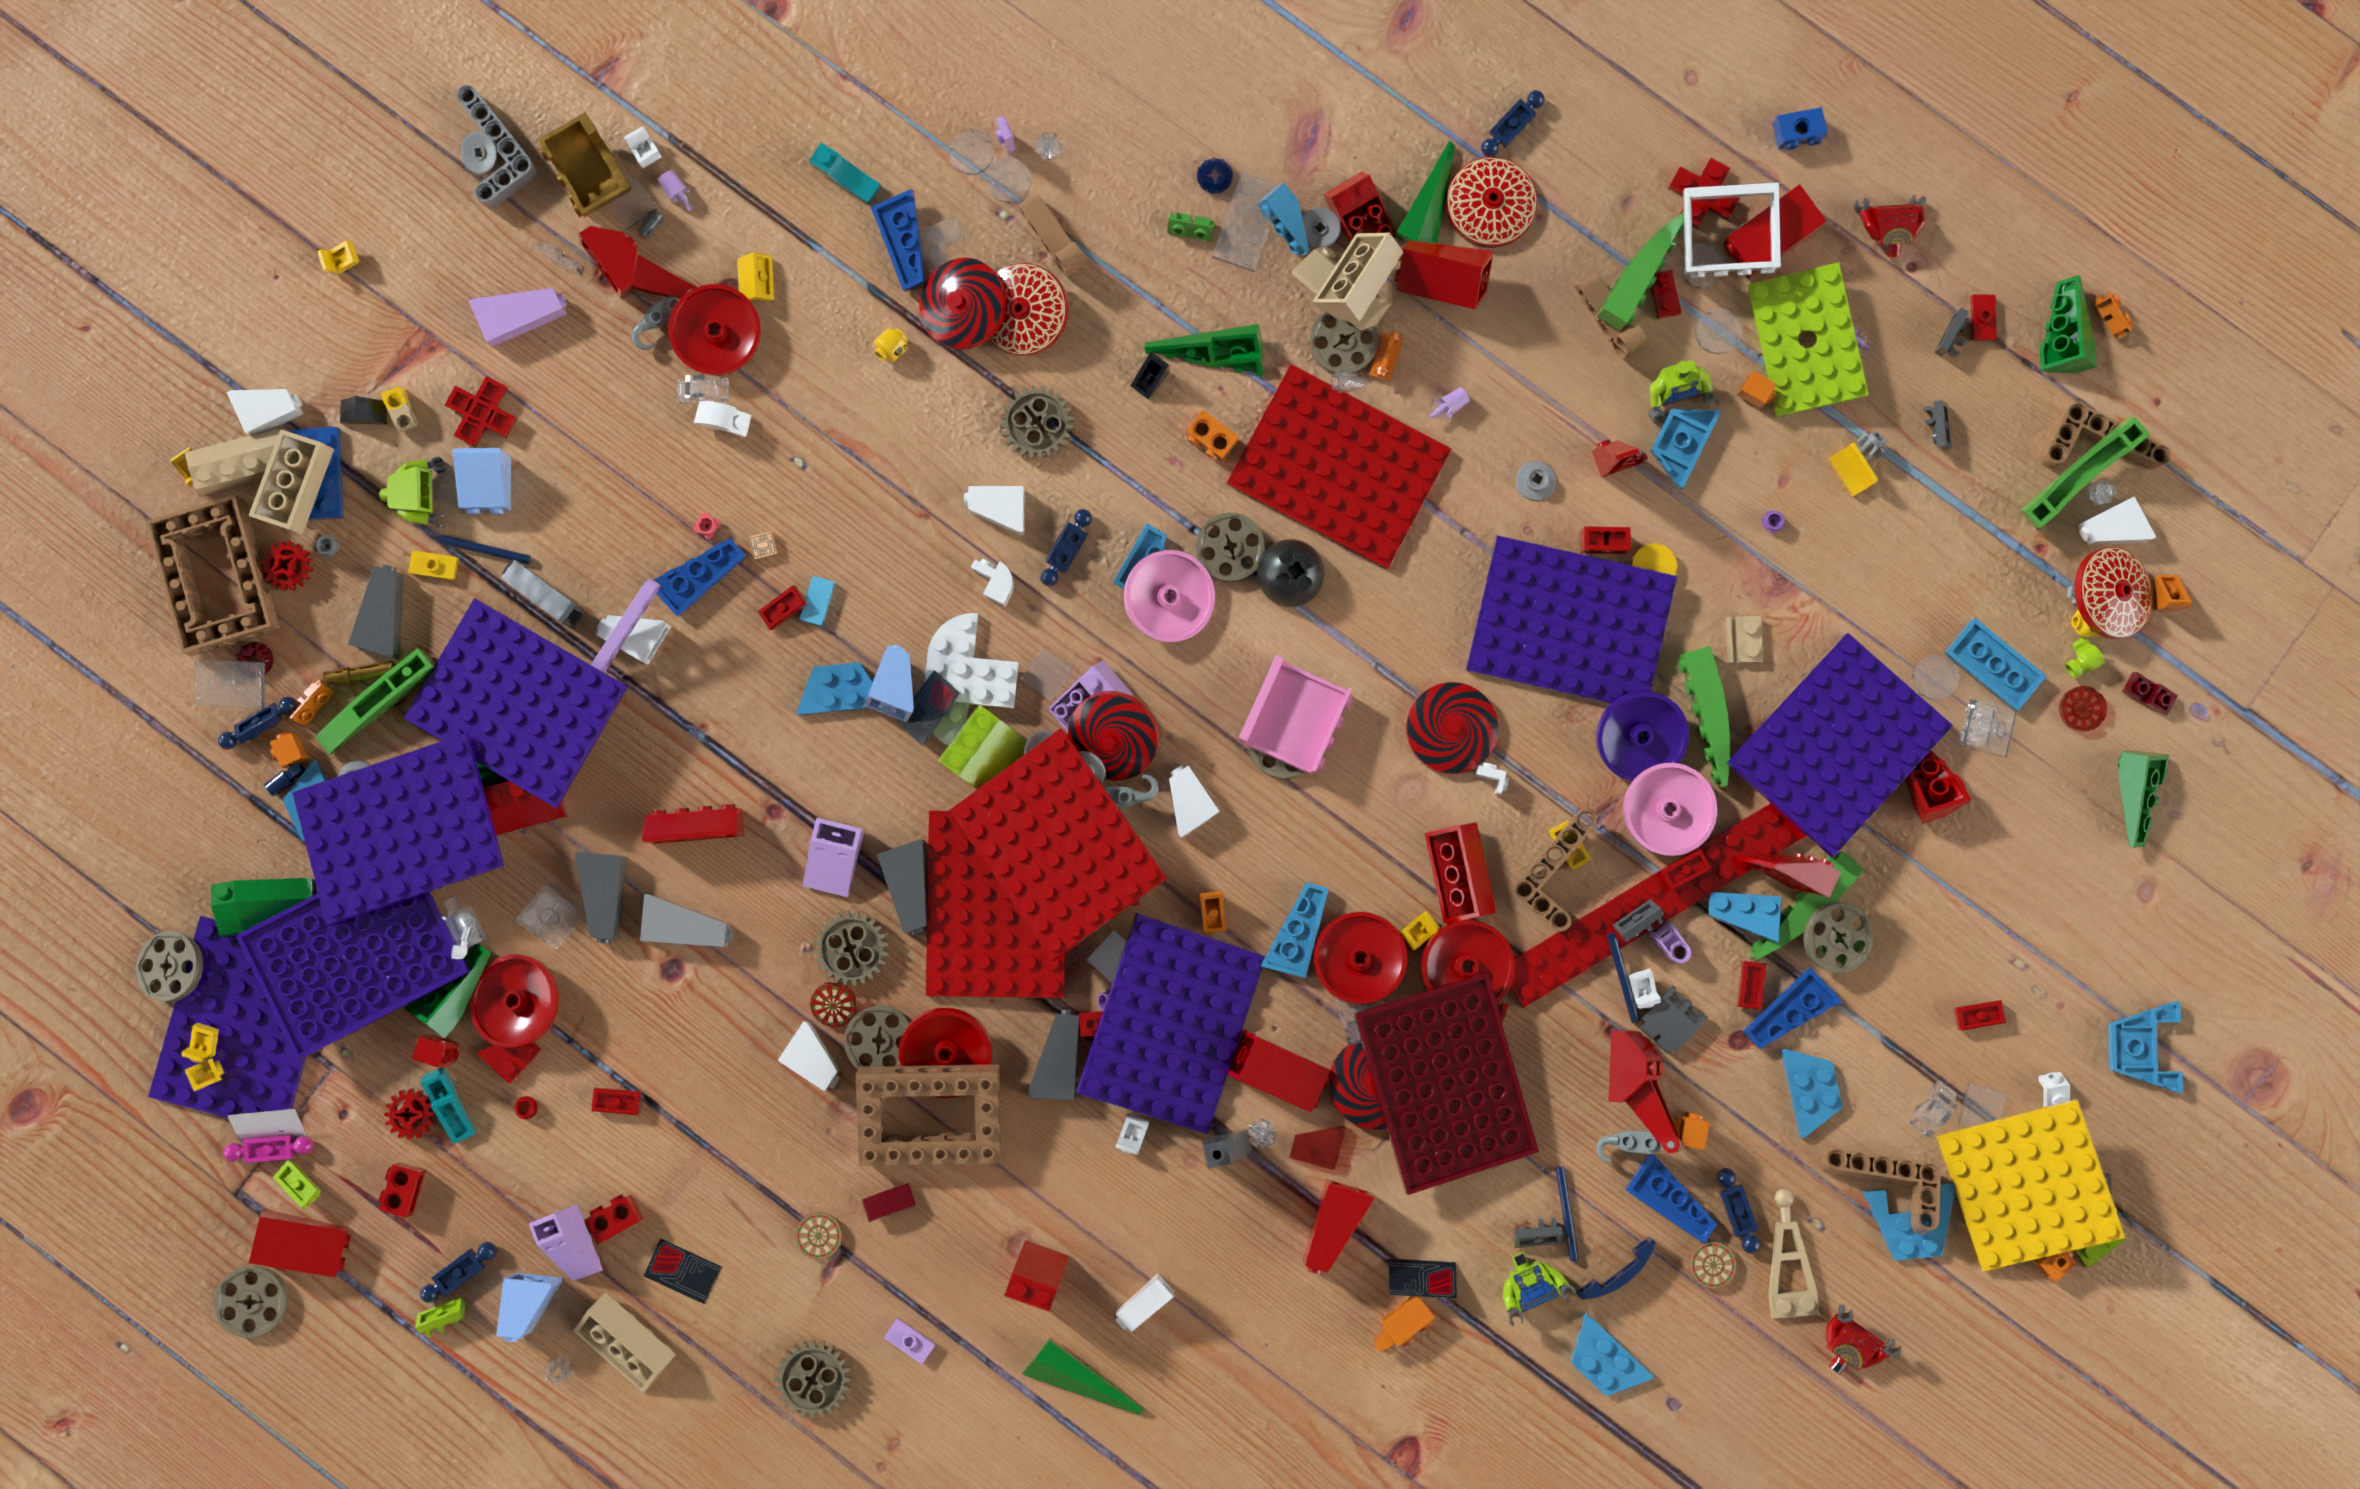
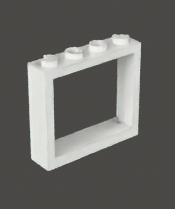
M1779 183L1684 188L1685 274H1691V278L1705 277V273H1714L1715 277L1728 276V272L1737 271V275H1750L1751 271L1761 270V274L1775 273V269L1781 267ZM1770 195L1771 261L1693 266L1691 200Z

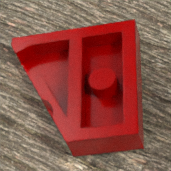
M536 1042L521 1048H505L493 1045L478 1051L477 1054L508 1084H511L538 1056L543 1048Z

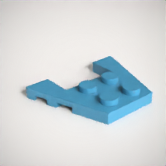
M2172 1001L2108 1023L2109 1070L2173 1092L2183 1093V1072L2158 1071L2157 1022H2181L2180 1001Z
M1940 1183L1939 1225L1936 1229L1925 1235H1920L1913 1231L1911 1227V1211L1889 1213L1885 1189L1863 1191L1864 1198L1871 1208V1213L1879 1225L1881 1234L1894 1260L1943 1255L1956 1190L1954 1183ZM1921 1217L1922 1224L1929 1227L1927 1219Z

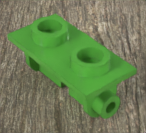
M1175 212V214L1170 213L1167 234L1212 241L1215 221H1211V218L1195 216V220L1192 222L1190 221L1191 215Z

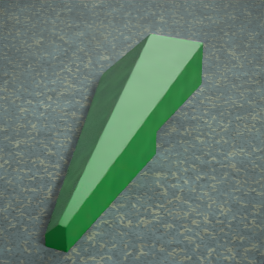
M1451 141L1447 143L1397 230L1395 238L1405 243L1409 241L1438 243L1455 145Z
M1259 324L1146 342L1144 347L1146 354L1152 351L1153 353L1165 355V358L1169 359L1177 357L1185 359L1186 362L1215 368H1221V366L1228 367L1240 373L1243 371L1256 373V376H1263L1264 373L1263 342Z
M1052 1338L1047 1340L1022 1373L1033 1379L1137 1415L1143 1411L1142 1406L1088 1364L1086 1366Z

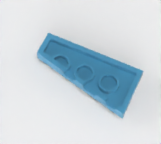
M1306 882L1263 960L1262 967L1306 978L1329 888Z

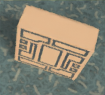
M771 531L749 537L755 560L778 555Z

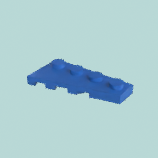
M909 189L871 207L899 282L905 292L926 282L914 190Z
M730 538L705 551L704 554L692 558L683 565L653 579L661 585L657 595L679 617L747 556Z
M1808 967L1742 1032L1760 1049L1843 1001Z
M1648 1154L1625 1190L1705 1244L1717 1223L1695 1201L1655 1154Z

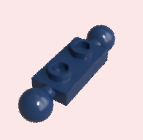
M1539 90L1531 91L1527 96V103L1520 98L1490 130L1489 134L1493 139L1489 138L1483 141L1481 145L1482 153L1487 157L1495 156L1499 151V144L1506 149L1536 117L1537 113L1533 108H1540L1544 104V94Z
M1086 509L1078 510L1074 515V525L1066 522L1044 561L1051 565L1050 568L1043 570L1040 575V580L1045 586L1051 587L1058 582V571L1062 573L1068 571L1088 535L1082 528L1087 527L1092 522L1090 511Z
M284 697L280 700L279 706L274 702L234 725V732L226 731L221 733L218 737L219 746L225 750H230L236 746L237 740L243 744L248 740L255 739L265 730L277 726L282 721V714H293L292 712L298 708L297 701L292 697Z
M1723 1168L1717 1174V1181L1725 1187V1190L1720 1191L1719 1195L1735 1237L1743 1236L1741 1243L1743 1250L1749 1254H1754L1761 1246L1760 1240L1752 1235V1232L1759 1230L1743 1185L1734 1186L1736 1180L1734 1171L1729 1168Z
M483 1242L478 1247L477 1253L471 1248L431 1277L435 1282L434 1285L427 1284L421 1289L420 1297L422 1301L433 1303L438 1299L440 1291L444 1296H447L485 1268L482 1260L488 1261L496 1256V1246L492 1242Z

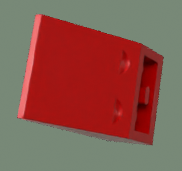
M1360 172L1323 194L1330 210L1338 217L1340 227L1350 243L1355 235L1359 233H1390L1393 238L1396 236V228L1369 174Z

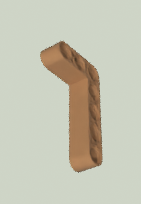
M2075 403L2064 409L2060 414L2041 452L2040 460L2046 467H2055L2066 461L2079 434L2098 443L2120 423L2084 404ZM2071 411L2077 414V420L2071 417ZM2092 421L2097 423L2098 431L2092 428ZM2061 431L2066 432L2068 435L2067 440L2061 437ZM2147 437L2138 445L2139 451L2133 449L2124 455V457L2146 468L2156 469L2169 462L2171 451L2165 445ZM2051 451L2057 453V460H2054L2051 457ZM2154 452L2159 455V457H2160V461H2159V462L2154 459V457H2153V453H2154Z
M1590 808L1580 809L1515 883L1514 892L1516 897L1557 931H1565L1571 925L1570 913L1545 892L1542 887L1596 826L1597 817ZM1585 813L1590 814L1593 817L1592 823L1589 825L1581 824L1579 821L1581 815ZM1568 831H1574L1578 837L1576 841L1570 843L1564 839V835ZM1552 849H1559L1562 852V856L1558 860H1553L1549 857V852ZM1538 866H1543L1546 868L1547 873L1544 877H1537L1533 872L1534 869ZM1524 883L1532 888L1531 892L1526 895L1521 894L1518 890L1519 886ZM1539 899L1548 900V908L1544 910L1539 909L1536 906ZM1557 914H1563L1567 917V921L1562 925H1558L1554 922V917Z
M1832 1149L1821 1158L1820 1167L1825 1173L1830 1175L1912 1187L1911 1227L1913 1231L1917 1234L1925 1235L1936 1229L1939 1225L1941 1174L1935 1164L1842 1149ZM1829 1158H1835L1838 1162V1166H1833L1830 1163ZM1853 1160L1861 1165V1170L1853 1166ZM1876 1164L1883 1167L1884 1174L1876 1169ZM1899 1168L1906 1170L1907 1177L1901 1175ZM1923 1171L1930 1175V1181L1923 1177ZM1922 1194L1929 1198V1204L1923 1201ZM1921 1217L1927 1219L1929 1227L1922 1224Z

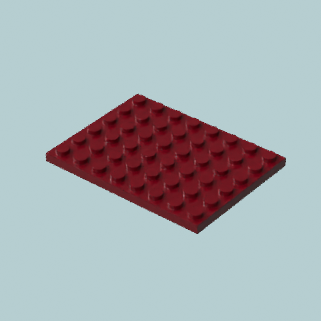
M1484 972L1354 1014L1403 1187L1407 1195L1539 1152L1488 973Z

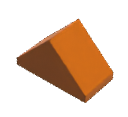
M2155 575V610H2181L2191 606L2192 601L2178 575Z

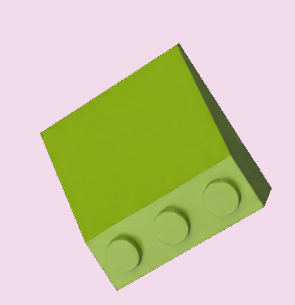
M978 705L938 759V762L978 789L1024 755L1027 740L984 707Z

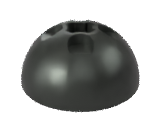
M1296 539L1281 540L1269 546L1262 554L1257 567V579L1261 590L1272 602L1285 607H1297L1311 601L1320 591L1324 581V565L1318 552L1309 544Z

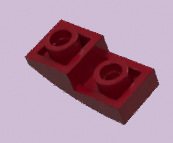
M2132 672L2122 690L2129 697L2163 715L2169 714L2178 697L2177 694L2162 684H2155L2138 672Z
M909 1183L861 1200L868 1222L916 1206Z

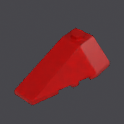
M1610 439L1597 444V447L1592 452L1601 478L1643 464L1648 460L1646 453L1618 440L1610 442Z
M1932 750L1905 778L1913 805L1922 824L1944 818L1971 801L1962 779L1957 774H1954L1946 766V762L1942 758L1939 759Z

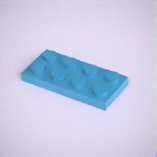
M1975 617L1969 621L1944 652L1947 657L2015 712L2020 710L2046 678L2043 672Z

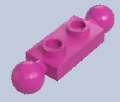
M293 1135L244 1139L243 1147L238 1143L228 1144L224 1149V1157L228 1161L235 1162L244 1156V1163L294 1158V1151L300 1155L310 1153L313 1149V1141L307 1136H301L293 1142Z

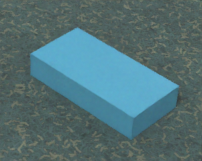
M812 576L805 599L808 605L802 609L801 621L823 627L836 584L834 581Z

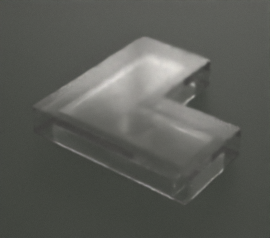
M957 215L919 230L921 249L931 274L940 265L950 261L945 246L966 238Z

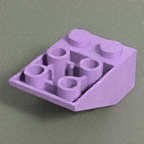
M1103 660L1093 665L1048 710L1067 731L1071 715L1087 697L1103 691H1118L1131 696L1133 694Z
M816 818L810 841L803 886L848 897L865 830Z
M577 1204L529 1223L537 1246L573 1281L603 1270L600 1259L592 1244L591 1235L588 1233L584 1223L582 1212Z

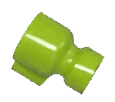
M2082 637L2072 643L2077 659H2071L2064 665L2068 674L2076 679L2083 674L2084 670L2091 672L2105 664V660L2100 650L2096 646L2091 645L2086 637Z

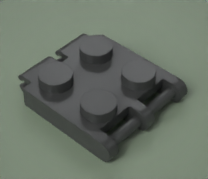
M1674 985L1660 998L1661 1003L1655 1004L1641 1018L1644 1023L1639 1028L1650 1039H1654L1658 1034L1660 1037L1655 1043L1666 1054H1669L1672 1049L1678 1051L1708 1018L1705 1014H1700L1691 1005L1692 1002L1689 999L1686 1001L1676 991L1677 988ZM1673 994L1683 1005L1679 1004L1671 995ZM1687 1009L1693 1012L1699 1019L1697 1020L1695 1017H1693L1687 1011Z

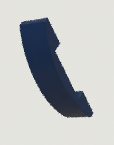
M1648 1236L1630 1250L1636 1257L1633 1261L1601 1285L1592 1279L1576 1292L1577 1297L1581 1300L1598 1298L1628 1283L1639 1273L1650 1258L1656 1244L1654 1239Z

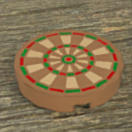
M815 1212L802 1219L796 1228L795 1234L797 1247L802 1254L817 1260L828 1258L834 1254L840 1247L843 1237L842 1228L837 1219L824 1212Z
M1706 1241L1705 1244L1700 1243L1693 1249L1688 1267L1691 1276L1697 1283L1706 1288L1717 1289L1726 1286L1732 1281L1736 1273L1737 1263L1733 1252L1727 1246L1720 1242Z

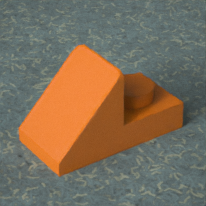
M1223 891L1200 893L1204 934L1227 931Z

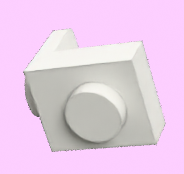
M640 127L624 137L642 169L662 158L644 127Z
M1483 763V766L1479 765L1476 768L1475 776L1497 781L1495 795H1501L1502 791L1507 790L1509 778L1505 777L1506 771L1498 770L1497 765Z
M1650 968L1628 975L1634 1000L1639 1009L1651 1008L1655 1004L1661 1003Z
M2051 1072L2038 1076V1081L2043 1086V1107L2070 1101V1084L2061 1072Z
M1128 1113L1116 1147L1125 1153L1138 1155L1150 1121Z

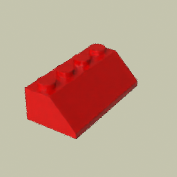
M511 781L484 788L496 836L567 817L563 800L559 807L555 808Z
M735 804L721 805L722 809L713 810L712 806L698 807V811L689 812V808L675 809V813L666 814V810L652 811V815L645 816L642 842L661 844L743 837L742 809L736 808Z
M1477 822L1424 833L1444 924L1496 913Z

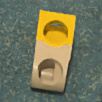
M398 386L380 393L391 419L400 433L418 426L405 388Z

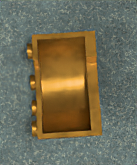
M586 112L538 139L542 146L539 149L545 161L550 160L559 172V175L556 177L563 188L567 187L570 193L567 196L579 218L581 216L586 218L632 191L627 178Z

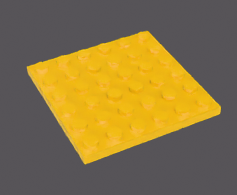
M2078 1099L1936 1136L1952 1183L1955 1184V1192L1982 1271L2125 1238L2120 1218Z

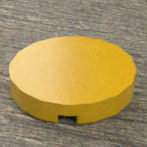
M1657 543L1647 544L1638 549L1631 561V566L1670 575H1676L1678 567L1673 552L1666 546Z

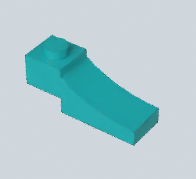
M822 142L809 159L811 167L826 175L832 182L868 205L881 188L880 183L856 168L838 152Z
M440 1067L423 1075L420 1084L431 1100V1108L453 1144L475 1135L476 1129L470 1121L457 1094L455 1084L445 1067Z

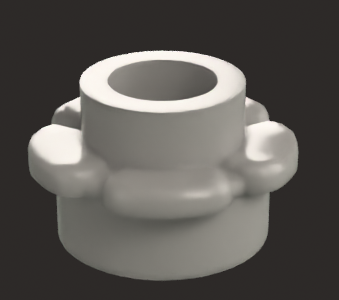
M332 535L322 536L316 542V549L320 555L332 557L339 550V543Z

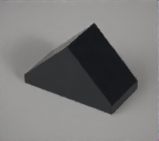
M1151 351L1130 386L1149 399L1170 373V365Z
M360 396L343 399L340 404V423L387 424V408L383 400Z

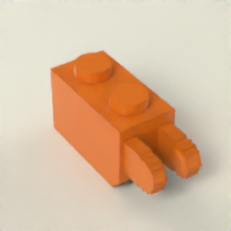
M1409 1296L1382 1318L1381 1325L1384 1330L1378 1333V1336H1375L1373 1340L1375 1349L1380 1352L1386 1351V1348L1388 1349L1394 1343L1397 1347L1401 1344L1406 1346L1415 1338L1413 1335L1419 1330L1423 1332L1433 1324L1431 1320L1435 1317L1420 1297Z

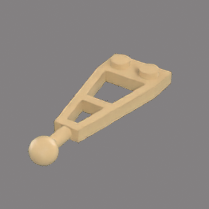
M1780 1189L1775 1194V1202L1780 1206L1781 1221L1776 1222L1769 1282L1768 1295L1771 1318L1819 1315L1817 1288L1797 1221L1791 1220L1790 1206L1794 1201V1196L1788 1189ZM1791 1229L1797 1251L1782 1252L1784 1230ZM1799 1259L1808 1290L1778 1292L1781 1261Z

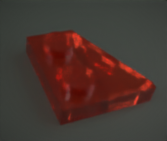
M1339 1125L1337 1127L1295 1134L1289 1158L1335 1170L1346 1126Z

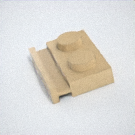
M1761 616L1727 617L1728 664L1763 662Z

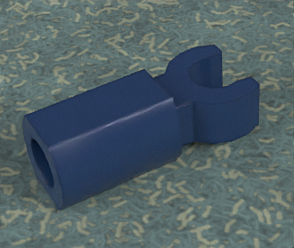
M295 763L287 771L278 773L266 782L264 786L272 796H277L292 785L294 779L300 777L306 769L302 764L298 765V763Z

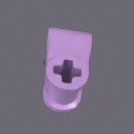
M1669 919L1665 920V924L1656 931L1649 932L1653 942L1663 951L1669 961L1675 964L1688 961L1691 956V949ZM1677 946L1681 947L1684 951V956L1680 960L1673 954Z

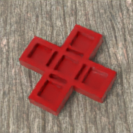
M1710 158L1702 174L1698 176L1680 166L1668 189L1683 196L1684 188L1721 186L1730 167ZM1740 198L1691 200L1692 226L1698 228L1708 210L1728 220Z
M488 376L483 380L476 395L454 386L444 406L464 417L453 436L475 448L486 428L507 438L517 420V417L498 408L508 387Z

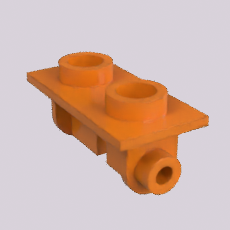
M2108 291L2107 294L2109 296L2107 298L2101 295L2094 299L2096 302L2095 307H2097L2102 318L2110 314L2113 318L2105 323L2112 336L2115 335L2118 339L2125 335L2123 330L2128 328L2129 332H2131L2130 326L2134 325L2128 313L2123 315L2119 309V306L2123 304L2117 294L2111 295L2110 291Z
M1390 331L1387 334L1382 332L1369 373L1370 376L1391 382L1404 340L1398 337V333Z
M320 679L313 681L304 692L307 698L300 697L297 700L298 708L292 712L293 714L289 715L290 719L305 727L335 691L325 686Z

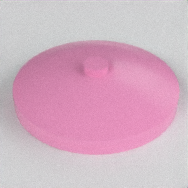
M1163 550L1144 557L1133 567L1124 587V604L1129 619L1142 634L1159 642H1179L1196 635L1207 624L1214 609L1215 590L1210 574L1200 561L1185 552Z
M1663 763L1644 770L1631 782L1624 797L1623 816L1629 833L1640 846L1655 854L1676 856L1695 850L1710 836L1716 823L1717 801L1712 787L1699 772L1686 765Z

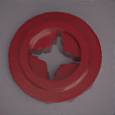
M249 642L241 646L239 653L236 654L237 662L235 664L238 666L240 673L249 678L263 677L273 666V653L267 645L261 642ZM256 653V658L261 660L262 663H254L251 666L252 662L246 658L253 657Z

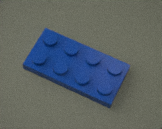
M338 427L291 430V433L321 442L334 449L308 521L343 518L340 429Z

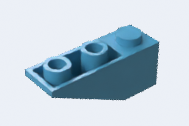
M1282 183L1276 186L1257 204L1262 215L1273 223L1276 233L1287 241L1290 251L1301 257L1310 251L1299 201L1288 186Z

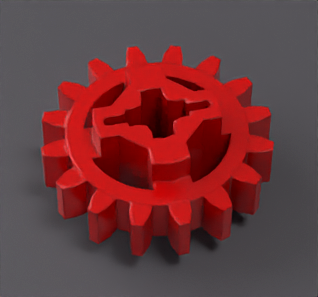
M279 541L278 548L271 545L272 552H264L265 556L268 557L267 560H261V563L266 565V568L262 569L261 572L268 574L265 580L272 582V587L278 588L280 586V590L287 591L288 587L290 590L295 591L297 584L304 587L303 580L311 579L307 573L314 571L313 568L309 567V564L314 562L313 559L307 558L310 552L303 550L302 545H295L292 541H288L287 545ZM292 551L295 552V554L291 553L288 556L284 552ZM286 576L291 579L287 581L280 580V578H285Z
M414 1088L408 1089L407 1093L405 1090L399 1091V1097L397 1095L391 1096L393 1103L385 1105L390 1109L389 1112L384 1113V1116L389 1117V1121L385 1125H392L393 1128L390 1130V1133L398 1131V1138H403L405 1135L407 1140H412L414 1135L416 1138L423 1137L422 1132H430L428 1125L436 1123L431 1119L432 1116L436 1115L432 1111V1103L428 1102L430 1100L428 1095L423 1097V1090H418L416 1093ZM403 1101V1106L399 1110H397L398 1106ZM410 1111V1112H414V1114H419V1115H416V1116H414V1117H411V1116L403 1115L402 1113H406V1112ZM421 1119H424L422 1124L418 1127V1122Z

